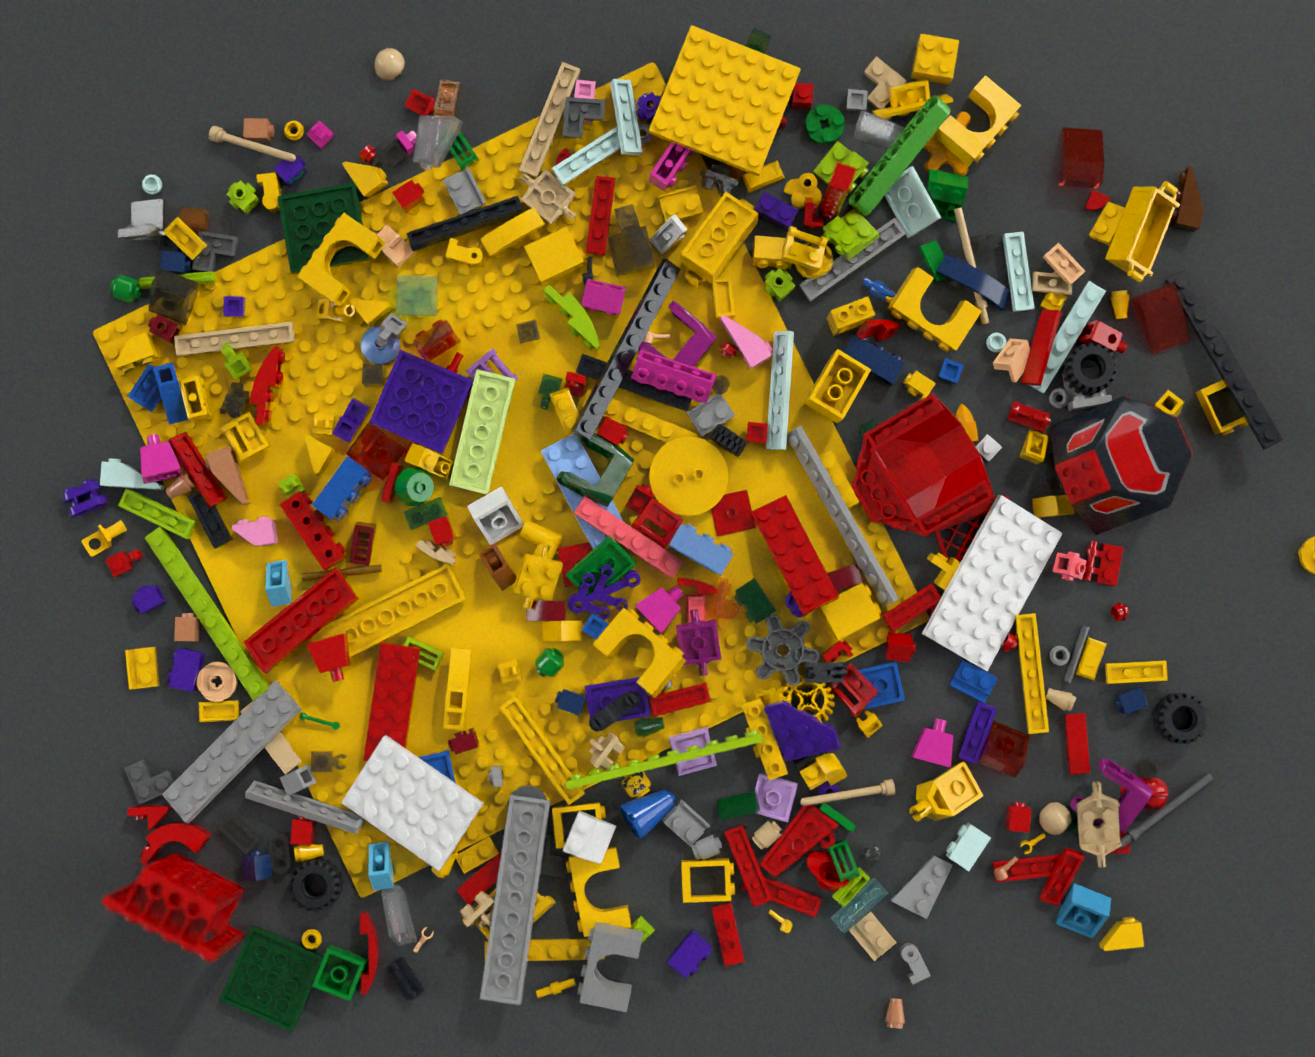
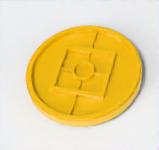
M694 436L675 438L663 445L655 454L649 472L650 486L659 503L673 513L686 516L702 514L712 509L723 497L729 478L726 461L718 448L709 441Z

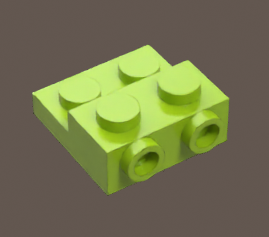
M837 141L813 173L829 185L837 162L856 168L857 170L848 191L850 194L857 186L855 184L856 180L859 177L863 179L869 171L867 168L869 163L856 152H851Z
M855 208L842 218L837 216L823 227V236L828 238V243H833L836 246L837 253L840 256L844 255L848 260L852 259L880 237L876 229Z

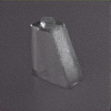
M861 110L852 140L889 149L902 133L904 127Z
M419 116L413 162L420 165V168L424 170L440 167L456 139L463 122L454 116Z
M393 885V888L382 890L381 895L389 937L398 947L418 942L403 888Z

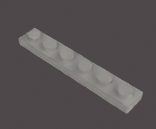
M896 218L879 228L877 232L880 237L852 259L848 260L844 255L833 261L831 270L826 275L820 278L807 279L801 283L799 287L810 302L905 236L906 232Z
M255 780L245 794V798L354 834L358 833L365 820L357 813L295 793L288 796L283 789Z

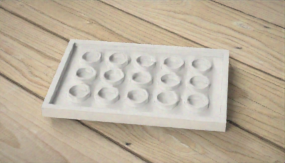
M387 735L382 738L342 801V804L438 871L442 869L484 804Z

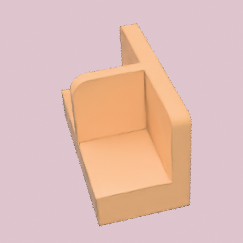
M388 225L377 234L386 242L381 252L398 268L414 254L415 251H412L411 247Z
M1057 243L1043 256L1046 262L1055 270L1053 273H1058L1069 286L1085 272L1060 243Z
M1010 338L993 362L994 369L1009 371L1012 382H1017L1024 372L1030 352L1028 340Z

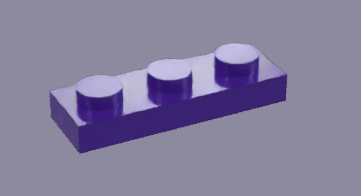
M977 701L959 750L958 758L974 764L978 763L997 708Z

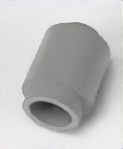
M713 834L696 841L692 845V850L697 860H705L721 853L720 849L723 848L719 837L715 838Z

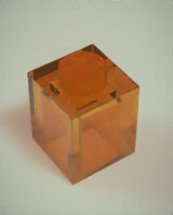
M181 208V214H178V217L193 232H209V212L205 208Z

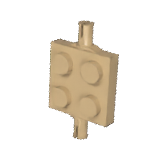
M545 169L534 180L526 175V173L521 176L520 180L529 186L521 201L530 209L535 207L540 217L551 226L563 214L571 221L576 218L577 214L568 208L576 193L566 185L562 186L560 181Z

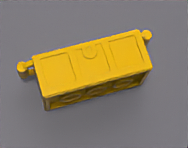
M1164 181L1159 189L1156 187H1133L1105 257L1107 261L1126 272L1129 277L1137 282H1142L1145 276H1152L1151 268L1175 208H1179L1180 205L1176 202L1178 189L1167 181ZM1166 190L1167 192H1169L1170 194H1172V196H1171V197L1168 196V195H1167L1166 193H1164L1163 191Z
M724 193L680 253L681 264L687 267L686 275L684 276L686 281L695 287H698L699 284L705 281L711 284L715 282L757 225L758 213L754 211L755 206L743 198L739 201L729 193ZM691 270L702 277V280L700 281L691 275L689 271Z

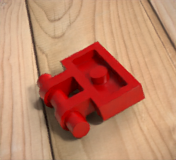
M1090 541L1089 548L1086 550L1087 561L1083 580L1091 581L1092 574H1095V583L1117 586L1124 547L1102 544V549L1099 551L1097 550L1098 542ZM1095 557H1100L1098 568H1094Z

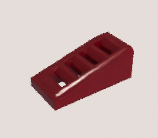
M356 522L350 563L370 565L376 524ZM360 529L370 531V534L362 533ZM358 538H367L369 542L358 540ZM357 545L368 547V549H359ZM356 553L365 554L367 556L366 558L357 557L355 555Z

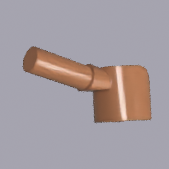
M1017 857L1012 858L1007 864L994 870L997 880L1002 881L1008 878L1006 870L1018 861Z

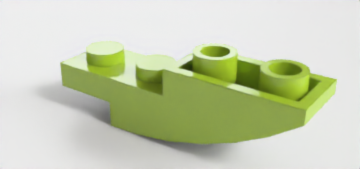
M548 285L544 289L546 295L544 298L551 305L556 303L561 308L559 310L561 314L567 319L571 317L568 321V326H570L568 330L575 337L580 335L585 340L583 342L584 345L591 351L595 349L598 352L600 349L598 337L584 308L570 292L562 297Z

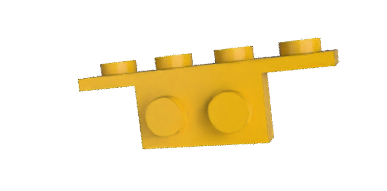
M924 79L889 87L891 107L872 111L873 115L884 121L891 119V116H907L910 112H918L930 98L928 80ZM947 94L938 96L946 105L953 102V98Z
M759 698L741 705L749 726L745 728L746 732L757 730V733L762 734L763 742L755 743L756 746L752 748L756 758L760 757L769 781L788 774L761 699Z

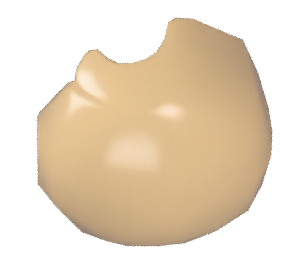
M386 48L377 54L374 68L376 74L382 79L393 80L402 73L405 61L403 55L398 50Z
M1049 803L1041 810L1039 823L1049 834L1059 835L1071 823L1070 812L1060 803Z

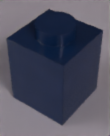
M162 251L160 270L165 274H187L189 270H192V259L183 252Z
M1135 687L1115 694L1116 700H1114L1116 709L1121 711L1122 714H1129L1148 707L1142 687Z
M564 688L562 692L558 691L555 703H558V709L579 716L586 696Z
M261 850L250 851L249 855L241 857L243 881H258L272 877L270 853H261Z

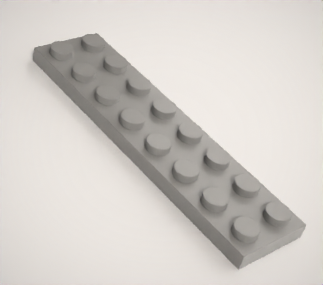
M274 681L268 687L269 690L262 693L162 794L185 823H190L302 710L279 682Z

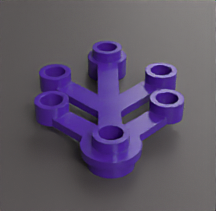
M604 565L601 568V575L593 592L586 595L589 586L595 583V578L592 573H585L582 577L583 582L578 593L573 594L568 599V607L574 613H581L586 610L598 614L599 618L603 620L607 619L610 616L608 607H599L590 602L598 600L616 606L618 611H621L623 608L627 610L628 603L626 599H618L609 596V594L627 586L632 588L638 586L640 576L637 571L629 570L624 575V579L604 587L608 578L613 576L612 567ZM606 569H610L608 574H604ZM587 577L592 578L590 582L585 581ZM631 578H636L635 582H629ZM581 602V605L575 606V603ZM620 603H625L623 607L618 606ZM605 610L607 611V613L605 615H601V611Z

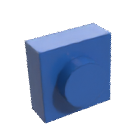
M945 358L938 378L957 384L964 365Z
M592 613L582 631L597 640L609 624Z

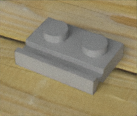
M469 168L443 180L460 215L486 204Z
M720 392L710 397L707 403L702 402L686 413L701 437L713 431L717 424L722 425L735 417V414Z
M682 799L662 819L690 847L704 833V830L710 827L709 823Z

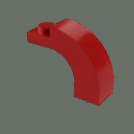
M180 821L164 825L147 836L146 840L151 845L147 844L141 851L143 856L139 860L145 865L151 863L162 847L170 841L181 842L196 853L202 849L212 834L202 826L191 822L185 823Z

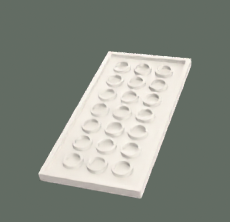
M997 495L922 634L979 668L988 671L1001 647L1000 645L1003 644L1016 620L1015 615H1018L1063 533L1004 496Z

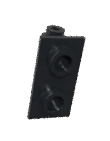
M843 662L805 663V683L843 682V677L847 676V669L843 668Z
M404 957L386 967L407 1001L416 998L418 994L424 991L423 986Z

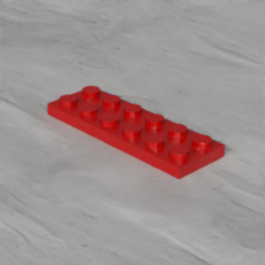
M787 495L751 511V515L802 615L804 616L838 600L839 595Z
M334 568L246 639L244 644L262 672L267 674L359 598L340 570Z
M385 642L380 643L363 761L370 759L378 744L386 735L406 749L421 648Z

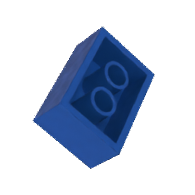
M347 456L312 506L332 520H343L349 512L347 508L350 504H354L361 495L359 494L360 490L370 484L373 473Z

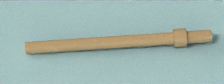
M962 207L954 209L967 264L976 268ZM974 292L976 302H974L975 307L982 311L980 313L981 323H989L986 299Z

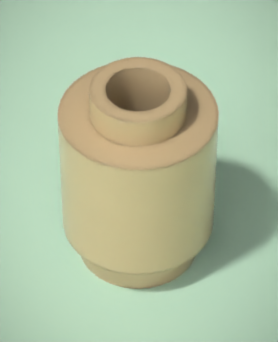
M768 820L754 833L755 835L752 837V840L763 850L781 836L780 831L782 829L775 821L771 823Z

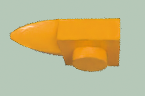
M960 404L956 412V418L962 423L973 442L979 441L976 421H974L969 409L964 404Z

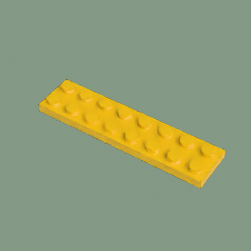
M448 563L330 622L308 641L311 643L347 633L349 655L352 657L467 598Z

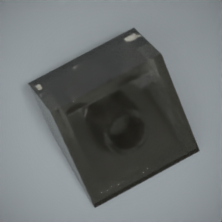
M646 225L627 229L608 238L616 277L655 268Z
M160 269L151 283L149 311L186 325L197 297L198 283Z

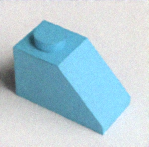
M287 560L267 563L265 590L272 607L292 603V587Z
M389 841L369 844L368 876L373 891L393 888V865Z

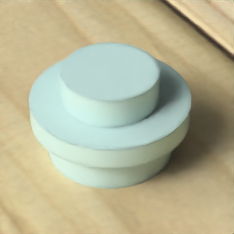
M148 175L143 179L142 187L148 194H157L162 189V181L156 175Z
M993 333L987 338L986 345L992 352H1001L1006 345V338L1000 333Z

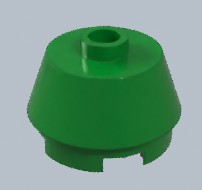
M409 467L397 476L394 489L398 498L404 504L419 506L431 497L434 484L424 469Z

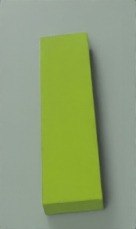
M129 488L125 489L118 505L185 539L190 538L197 522Z

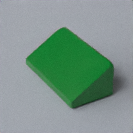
M937 240L920 246L919 251L931 276L934 278L935 284L947 279L936 273L944 257Z

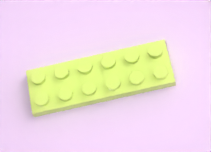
M476 369L449 485L489 494L516 381L515 378Z

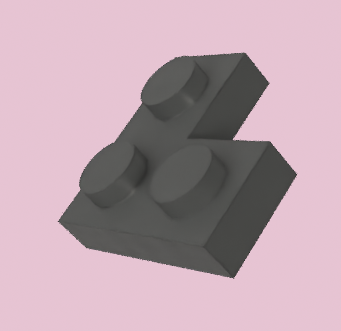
M566 97L563 138L582 139L584 120L604 121L605 100Z
M203 231L198 232V237L207 246L194 259L192 267L194 271L214 272L216 255L236 258L238 237Z
M145 759L124 768L139 804L162 795L175 782L171 770L152 777Z

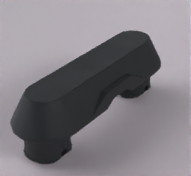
M634 691L625 692L590 718V728L593 731L600 732L639 705V695Z

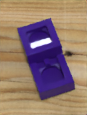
M352 398L332 434L350 443L371 407Z

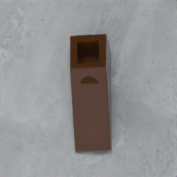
M1189 166L1180 173L1178 183H1181L1176 193V202L1180 205L1179 208H1175L1170 221H1172L1171 227L1195 232L1200 228L1204 208L1193 169Z

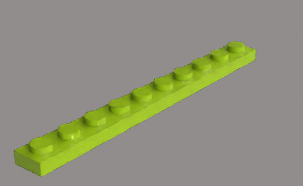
M158 527L145 537L146 541L252 700H256L262 693L269 690V684L166 530Z
M757 730L745 733V737L738 738L737 735L726 737L725 742L718 743V740L706 742V746L700 748L698 744L686 747L687 751L679 753V750L676 749L668 751L667 756L659 757V754L648 756V760L643 762L635 759L628 761L627 766L620 767V764L608 766L609 770L603 772L599 768L589 771V775L581 776V773L569 776L570 780L565 782L568 790L763 742L762 734L757 733Z

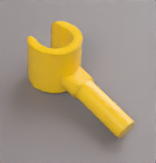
M1042 833L1030 841H1022L1020 847L1025 844L1030 846L1028 850L1024 851V854H1029L1032 851V846L1044 839L1046 835Z
M770 910L768 914L782 923L780 930L790 933L793 926L792 922Z

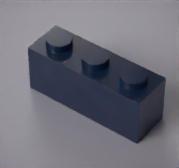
M853 334L844 353L870 368V375L892 386L905 365L902 362V358L896 354L890 355L884 352L885 349L878 344L872 345L867 342V338L860 340L858 336Z

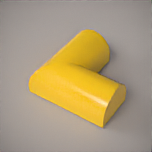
M526 520L519 538L537 546L533 555H541L544 544L551 545L549 558L553 560L563 536Z

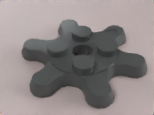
M769 615L766 619V625L769 630L767 636L764 638L750 637L746 642V646L750 651L759 652L763 657V662L757 668L756 675L758 678L765 680L773 672L780 671L784 674L786 682L791 686H795L800 682L799 664L802 662L816 663L820 658V654L816 649L807 648L803 643V638L809 632L810 626L808 622L801 620L793 628L786 629L782 626L777 615ZM785 645L788 648V654L781 656L777 652L778 646Z

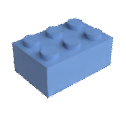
M687 523L685 526L681 524L669 547L721 576L733 556L730 552L731 548L722 543L718 546L713 543L714 538L704 533L701 536L696 533L697 529Z

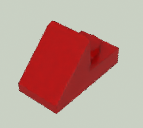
M171 805L132 806L128 808V816H134V819H146L148 815V831H150L166 817L173 807Z

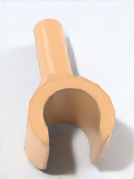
M647 332L643 342L652 344L653 339H670V334Z
M427 927L422 930V937L413 951L417 953L423 943L433 936L434 931L431 933V936L426 937L424 931Z

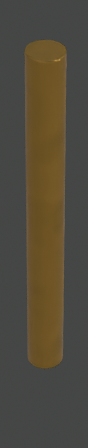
M382 565L339 570L345 577L382 572ZM332 570L302 573V580H319Z

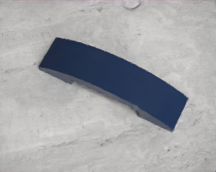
M944 255L936 270V273L950 281L962 284L983 296L987 302L1001 310L1004 309L1011 295L1008 288L991 276L949 255Z

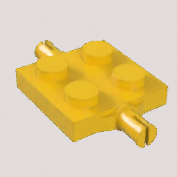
M544 544L541 555L524 554L512 590L514 593L526 596L523 605L526 609H531L534 599L541 598L551 601L563 563L549 558L551 545Z

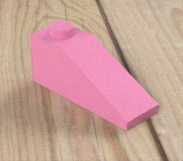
M725 315L720 317L722 325L750 370L771 358L770 352H772V348L767 341L763 342L762 338Z

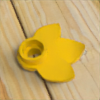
M804 173L799 179H791L785 185L784 192L792 195L791 203L796 209L804 207L805 197H813L817 208L821 202V191L816 187L817 179L811 173ZM805 179L811 180L810 186L804 185Z

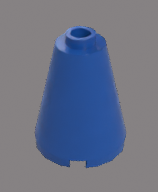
M664 789L620 805L619 810L626 824H629L632 828L631 832L640 840L675 806L676 798L671 791L667 792Z

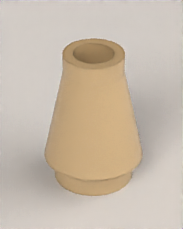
M1049 688L1045 699L1063 711H1071L1076 697L1072 693Z

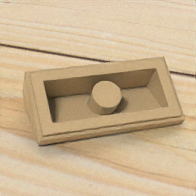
M1035 271L1032 273V291L1072 295L1073 283L1069 286L1059 274Z

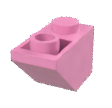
M269 516L259 517L256 522H249V519L237 521V525H232V529L254 546L261 547L279 544L276 522L269 519Z

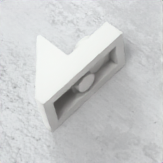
M673 215L652 236L650 241L662 255L682 240L684 233L688 229L676 215Z

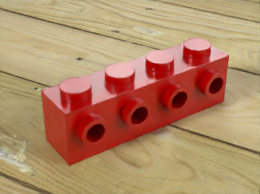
M298 491L279 505L322 569L327 571L347 558L344 554L346 550L341 542L337 543L333 538L335 533L329 525L326 527L323 523L324 517L318 509L314 510L312 507L313 501L307 493L304 494Z

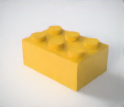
M837 349L830 356L804 404L835 423H839L844 419L871 369Z

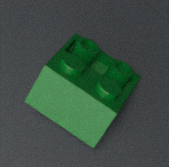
M929 169L925 189L941 219L957 221L954 209L963 207L968 190V176Z

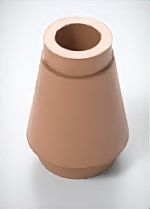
M182 473L166 489V493L173 499L194 490L195 484L188 473Z
M890 998L885 1019L887 1027L903 1028L905 1019L902 999Z

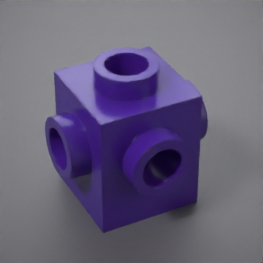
M653 92L643 94L636 103L638 117L642 121L645 120L648 125L652 123L661 101V97L659 95L655 96Z

